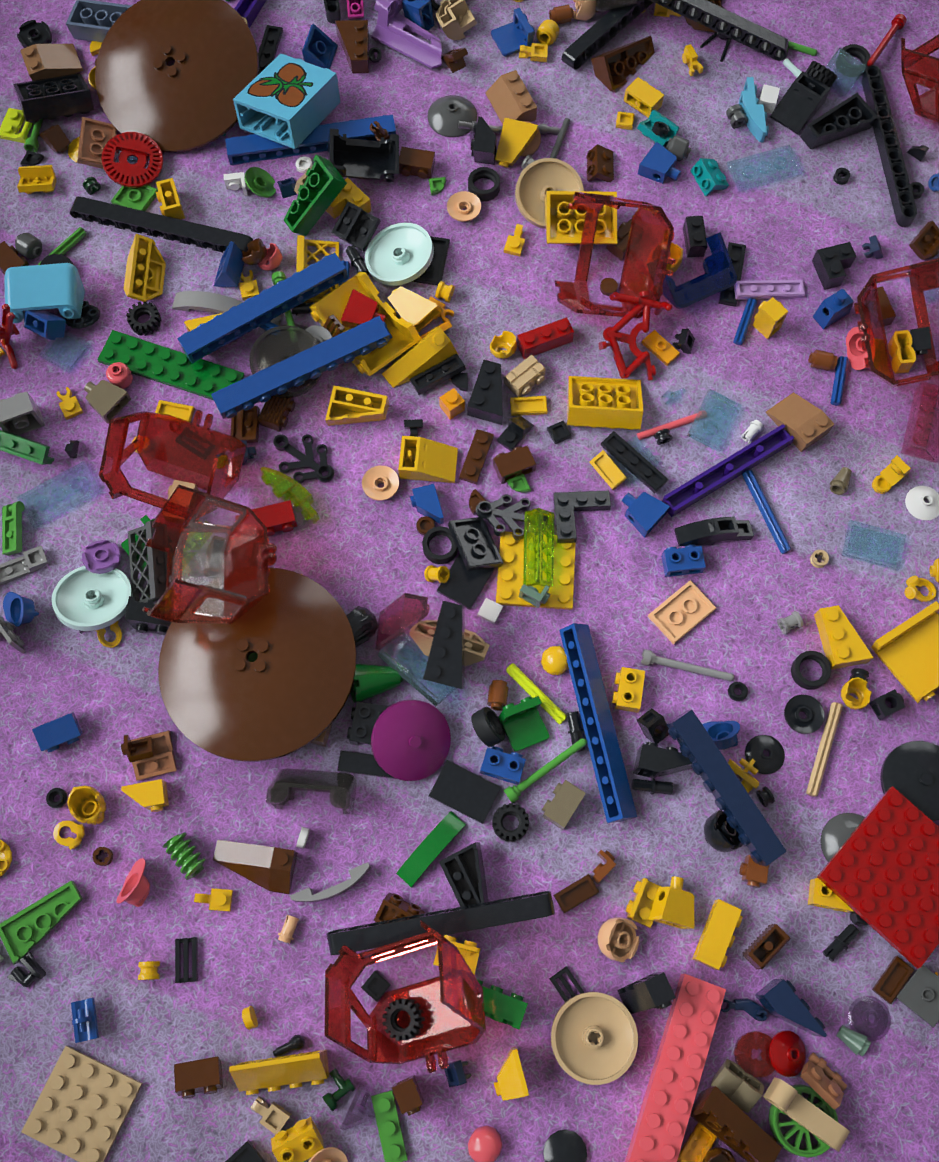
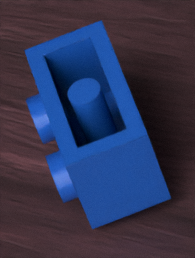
M45 309L25 311L23 327L48 340H56V338H64L66 320Z
M687 545L684 548L678 549L677 547H669L663 551L661 556L665 577L703 573L706 568L702 546Z
M74 712L32 729L41 752L47 750L48 753L59 749V744L67 742L69 745L78 741L79 736L83 734Z
M495 746L492 748L487 747L480 774L518 785L526 759L522 758L523 755L516 752L508 754L504 753L502 748Z

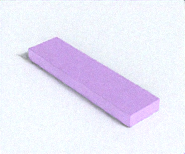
M803 280L735 281L733 284L736 300L805 297Z

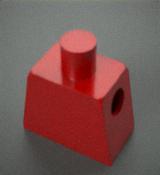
M353 289L342 315L341 323L345 327L354 328L377 316H380L382 321L385 322L386 315L378 313L379 304L376 301Z

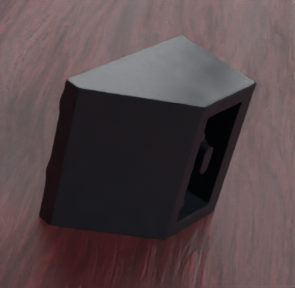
M478 116V122L474 123L473 128L474 139L471 141V156H474V162L495 165L497 153L496 135L485 120Z

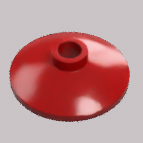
M792 1031L778 1032L770 1043V1061L773 1068L780 1075L785 1077L796 1076L805 1065L806 1050L804 1043Z

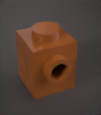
M750 854L746 855L745 862L741 863L739 874L743 875L742 881H746L747 886L760 888V885L767 884L769 865L756 864Z

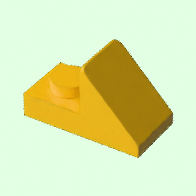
M896 455L891 460V463L880 472V475L890 485L894 486L910 473L911 468Z

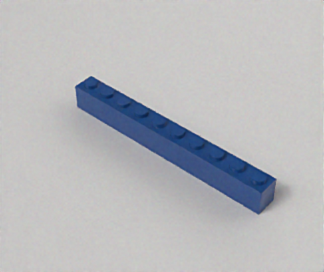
M392 114L318 125L296 149L256 134L226 138L225 141L230 165L328 151L330 129H339V135L343 137V134H346L348 139L378 141L375 137L376 135L370 130L371 123L376 127L374 121L379 122L381 127L388 131L389 136L390 134H396V128Z
M336 253L327 255L315 264H310L304 270L294 273L291 277L279 281L269 289H264L258 295L246 299L245 302L237 306L231 307L225 313L215 316L206 323L200 324L192 331L182 334L181 337L177 338L180 346L190 362L194 363L347 279L346 267Z
M377 316L212 393L211 396L222 418H232L241 410H249L258 402H266L273 395H281L287 392L290 387H298L304 384L305 380L319 377L322 372L332 371L338 365L344 362L349 363L359 355H367L376 347H384L389 342V333L380 316Z
M573 623L559 631L607 823L626 821L638 816L589 625Z

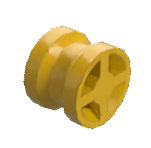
M440 281L435 292V298H443L449 303L454 294L455 286L446 285L445 282Z
M160 961L138 962V967L140 968L138 980L160 979V974L158 973Z

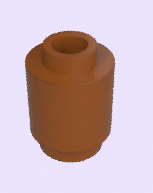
M569 4L553 7L552 10H549V18L557 24L571 22L572 18H574L573 8H570Z
M816 349L814 353H810L808 363H811L813 368L826 371L834 370L837 364V356L833 353Z
M493 680L491 685H489L487 705L491 706L492 710L500 711L507 705L509 687L506 681Z

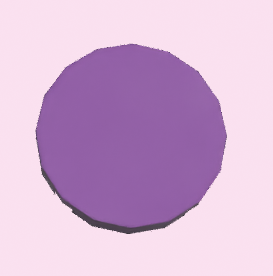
M108 540L95 541L89 544L85 552L82 553V562L85 568L96 574L108 573L114 570L122 559L121 550L118 545Z

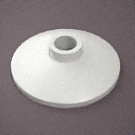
M917 486L907 493L905 499L906 507L914 517L920 520H932L939 516V494L937 491L928 486ZM924 498L928 499L929 503H926Z

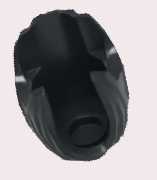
M358 606L346 615L353 630L356 647L375 635L378 623L376 616L370 610Z

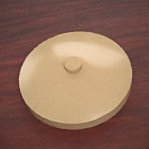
M543 158L532 162L521 172L516 183L515 200L520 213L527 221L540 228H546L545 196L547 191H584L583 183L576 170L559 159Z
M585 992L570 998L556 1013L551 1027V1046L557 1062L569 1076L585 1084L602 1085L618 1079L629 1069L638 1048V1032L631 1013L619 1000L600 992Z

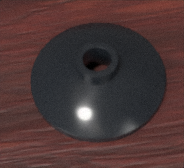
M797 695L787 702L784 709V717L789 727L801 734H810L822 726L824 710L820 702L814 697ZM800 712L805 713V719L800 718Z
M758 735L747 743L745 759L747 762L752 758L755 760L753 767L759 770L757 773L772 774L782 767L785 753L780 742L774 737ZM764 750L769 752V757L764 756Z

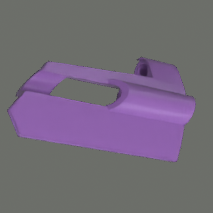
M376 0L374 8L378 12V19L371 38L431 69L440 67L442 65L440 39L399 14L402 9L403 0ZM415 32L416 34L430 40L431 44L423 41L422 39L412 34Z

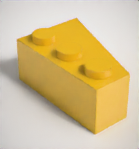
M333 385L325 421L328 426L386 420L389 407L388 396Z

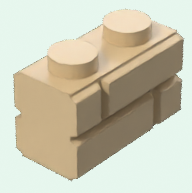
M530 355L504 376V384L517 397H520L522 394L525 396L531 391L532 386L535 384L539 385L544 381L546 369L533 355Z

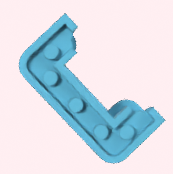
M58 263L10 267L6 270L4 276L5 304L10 306V312H13L15 315L13 324L22 322L24 319L23 311L58 308L60 314L67 319L81 317L85 289L78 269L73 264Z

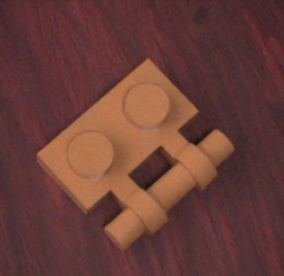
M813 1052L808 1057L809 1061L804 1065L800 1077L835 1110L841 1105L844 1095L842 1091L847 1088V1084L841 1080L842 1076L837 1072L834 1073L826 1065L827 1062L822 1057L819 1058Z

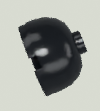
M721 810L716 811L706 820L704 825L705 839L715 850L731 852L742 847L743 844L738 838L739 833L729 825L726 820L727 815Z

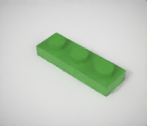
M393 1090L372 1095L371 1099L385 1162H403L408 1160Z

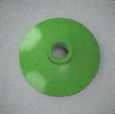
M251 167L245 172V182L253 193L264 198H269L275 194L276 189L273 187L275 181L267 171L259 167Z

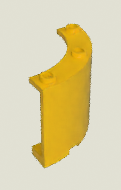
M360 271L309 308L312 311L310 314L314 321H318L323 327L331 315H334L341 323L342 315L353 289L379 304L378 313L386 315L385 323L392 338L389 339V342L384 347H377L367 355H359L351 361L361 374L365 373L371 376L422 339L412 323H409L402 317L398 319L395 310L387 302L383 303L377 296L379 291L367 273ZM338 326L335 328V331L332 334V336L335 334L336 330L338 329ZM345 327V329L343 330V332H345V331H347V330H350V329H352V328H350V327Z

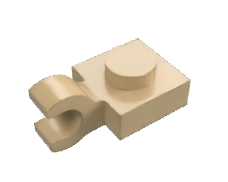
M259 1096L250 1107L262 1116L259 1123L275 1135L281 1131L291 1116L288 1111L274 1101L269 1107L266 1101Z

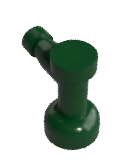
M336 1068L329 1075L331 1078L333 1077L339 1089L333 1094L326 1093L322 1097L332 1112L337 1109L338 1101L348 1092H353L356 1089L349 1078L344 1080Z

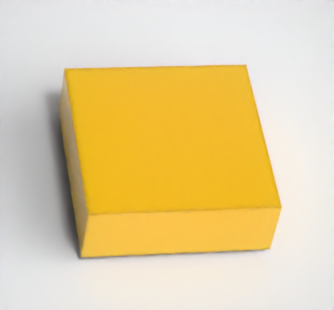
M618 111L615 128L632 130L635 113Z

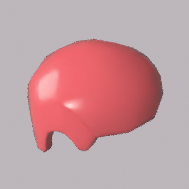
M270 243L266 257L258 264L260 269L271 271L278 268L281 264L282 253L276 244Z
M487 1125L475 1129L468 1143L469 1155L474 1162H494L502 1149L500 1134L495 1128Z

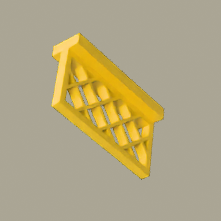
M297 235L296 272L309 266L307 263L312 259L315 262L320 261L316 256L321 252L325 256L330 255L325 251L327 247H335L336 251L334 253L339 257V242L304 239V236ZM308 246H315L318 250L312 254L308 250ZM334 286L330 287L329 289L318 294L316 297L310 298L309 300L303 303L313 302L314 304L315 302L323 298L324 294H326L328 291H333Z

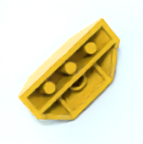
M139 234L135 235L127 258L123 289L127 297L147 302L161 296L163 293L166 263L155 246L154 240Z

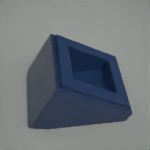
M293 177L277 182L283 198L297 195L294 191L296 182Z

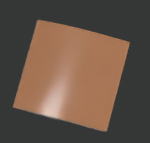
M170 730L131 740L132 742L152 737L154 741V757L132 762L136 781L177 771Z

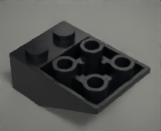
M802 71L772 112L770 118L798 134L825 103L831 88Z
M646 742L637 751L633 774L656 778L692 769V762L688 757L686 758L681 752H678L677 748L666 747L664 749L658 747L656 743Z

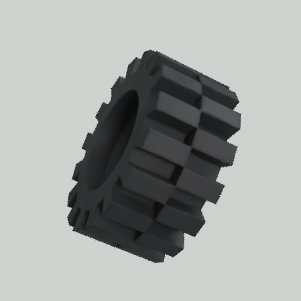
M812 61L805 72L830 88L837 79V75L816 61Z
M137 302L138 306L133 304V309L129 308V313L126 315L127 322L133 332L141 336L144 333L147 336V332L153 334L152 330L157 331V326L160 327V321H162L157 307L153 306L151 302L149 304L147 302H143V304ZM143 314L151 316L145 323L138 322V318Z
M513 803L504 804L494 813L492 827L495 834L501 840L515 842L527 833L529 816L524 808L519 807L520 805H513ZM507 815H513L518 819L519 825L515 830L509 831L504 828L503 819Z
M408 998L391 1002L390 1006L385 1008L387 1013L383 1014L382 1018H386V1022L382 1023L383 1026L387 1025L385 1032L391 1033L389 1037L396 1038L397 1041H404L415 1038V1035L421 1033L420 1029L424 1027L422 1021H425V1017L421 1015L424 1011L419 1009L421 1006L419 1003H414L415 1000L413 999L408 1000ZM402 1010L408 1012L411 1018L407 1028L400 1027L397 1022V1016Z

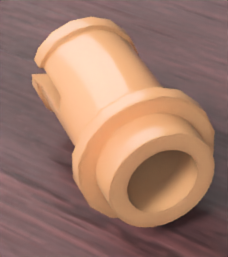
M290 915L286 916L281 933H278V940L290 944L291 940H294L292 936L299 921L298 918Z

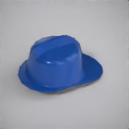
M8 592L3 600L5 618L16 627L32 622L34 616L39 615L32 599L21 597L15 592Z
M711 721L702 724L719 750H725L738 745L737 734L740 731V724L738 722Z

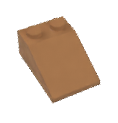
M34 44L20 50L32 81L71 75L83 71L74 44Z
M794 392L766 411V414L778 427L782 424L785 425L787 433L794 437L792 443L800 452H803L827 435L834 426L831 419L821 409Z

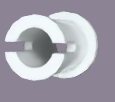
M758 420L751 421L748 429L741 435V439L745 442L748 441V444H750L754 437L762 432L763 424Z

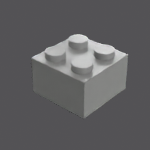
M27 391L0 400V427L2 430L19 436L45 426L39 407Z

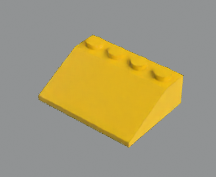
M547 191L545 196L547 244L617 245V192Z
M568 377L567 425L575 427L589 426L593 428L606 427L611 429L624 428L629 430L641 429L643 417L641 380Z
M327 1049L241 1062L229 1066V1072L239 1092L246 1091V1095L257 1094L259 1089L268 1088V1092L281 1090V1085L288 1084L290 1088H298L303 1086V1082L311 1081V1085L325 1083L324 1079L329 1078Z

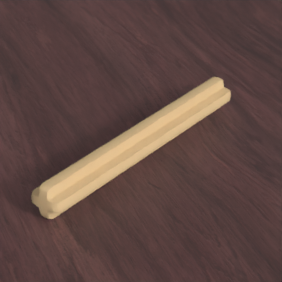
M833 702L830 706L806 794L812 797L818 796L843 708L842 704Z

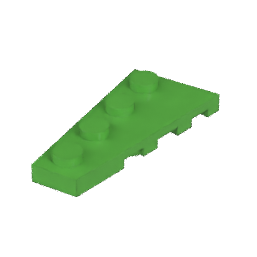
M69 881L0 923V938L13 964H17L22 957L83 900L74 881Z

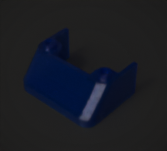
M721 232L706 238L712 255L706 257L703 261L705 274L676 286L674 280L668 276L662 259L648 264L659 292L674 307L678 309L688 307L736 283L737 275Z

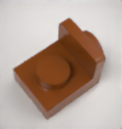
M600 850L597 854L605 862L604 865L600 863L592 871L595 874L592 879L597 884L616 865L614 856L607 850L605 852Z

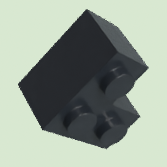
M850 242L816 251L812 263L824 290L841 286L846 277L844 269L850 268L856 258Z

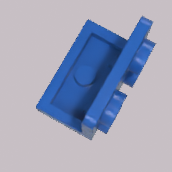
M520 7L514 9L512 23L491 30V36L503 56L520 51V45L531 47L535 35L534 27L529 24L526 14H523Z

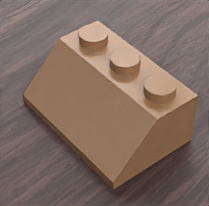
M516 70L501 75L486 91L485 94L502 125L504 118L529 122L536 120L537 106Z

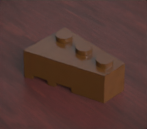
M368 20L335 21L337 36L352 73H369Z

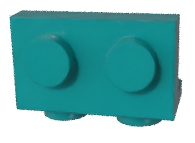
M652 110L649 118L640 122L637 129L644 136L665 147L670 137L673 138L677 135L680 128L657 110ZM660 121L669 126L670 131L666 137H660L652 131L655 122Z
M700 158L690 170L705 196H708L713 190H724L729 186L726 176L721 172L717 161L714 159Z

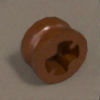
M106 847L97 848L92 857L94 863L100 866L109 865L113 860V852ZM102 851L108 854V857L104 858V862L100 859L98 860V856L102 854Z

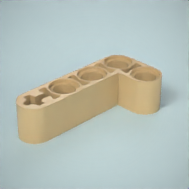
M774 1077L763 1098L839 1152L850 1131L798 1094V1091L788 1083Z

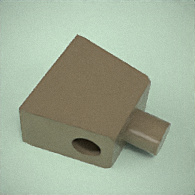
M101 380L97 385L88 382L84 387V390L88 393L85 398L89 405L107 424L131 400L127 391L105 380Z

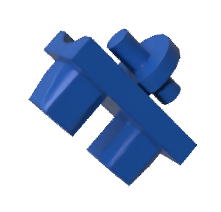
M94 998L72 1002V1025L74 1027L75 1043L99 1038Z

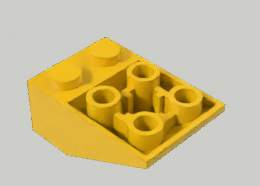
M402 436L398 468L399 479L455 483L458 448L422 437Z

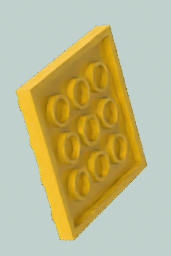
M505 531V534L500 536L499 554L503 564L501 567H498L496 603L509 606L536 607L519 597L520 589L523 584L533 586L541 594L547 585L550 587L548 592L550 597L539 608L572 610L576 543H557V535L524 533L523 539L516 540L512 536L513 532Z

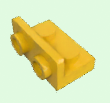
M642 878L641 881L637 880L633 889L636 895L633 901L629 900L625 910L628 913L627 918L651 928L653 921L649 920L657 889L661 886L648 881L647 878Z

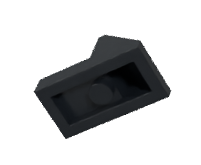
M520 415L513 417L509 420L508 427L498 437L497 442L509 451H512L534 425Z

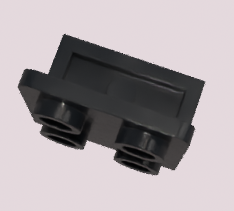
M357 701L356 707H353L351 712V719H353L352 727H349L347 732V739H349L350 744L359 746V743L371 745L373 727L378 717L389 706Z

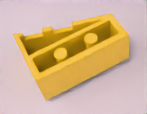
M839 605L820 608L814 614L824 653L831 664V670L866 664L874 658Z

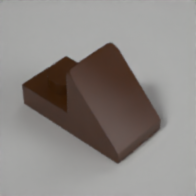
M466 48L453 49L441 55V59L451 72L454 73L466 67L463 57L468 55Z

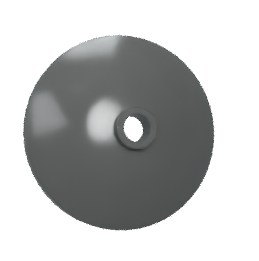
M448 95L432 103L428 110L427 118L430 127L439 135L460 137L471 130L458 128L459 121L477 122V111L468 99L457 95Z
M842 813L834 816L826 823L821 833L820 843L822 853L828 862L863 821L864 816L855 813Z

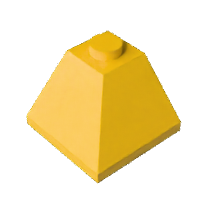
M516 1047L510 1049L496 1076L498 1082H494L497 1096L501 1095L503 1101L529 1096L518 1050Z

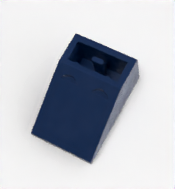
M773 979L755 994L769 1014L814 1036H827L823 1030L825 1029L824 1024L817 1017L814 1018L811 1015L809 1005L804 999H799L794 993L796 989L790 981Z

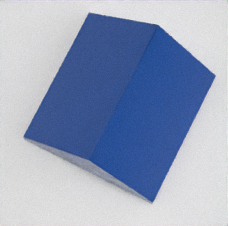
M312 24L302 49L303 59L305 62L315 66L330 69L338 45L315 24Z
M230 241L221 257L213 286L238 287L244 262L241 259V250L232 241Z

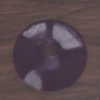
M873 996L859 997L849 1008L848 1021L853 1031L867 1036L869 1041H877L888 1033L891 1025L890 1013L886 1005L878 998ZM870 1014H872L875 1017L873 1023H871L868 1019Z

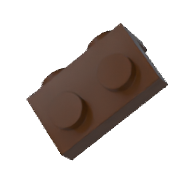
M597 144L588 151L586 156L587 181L592 182L595 178H599L606 182H612L614 180L613 151Z
M933 220L928 222L909 244L910 248L921 260L932 259L939 253V228Z

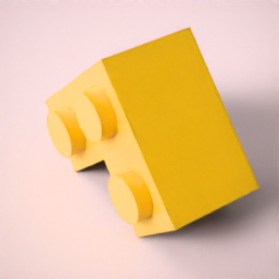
M348 177L345 179L347 184L326 210L334 219L341 215L347 202L362 208L367 213L372 211L370 198Z

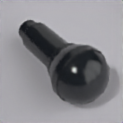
M299 1034L294 1035L289 1042L277 1047L273 1051L274 1056L277 1057L291 1050L302 1049L305 1039Z

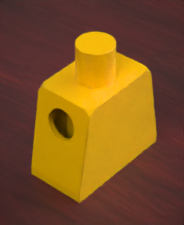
M672 876L669 887H659L657 889L649 920L679 929H694V895L683 890V878Z

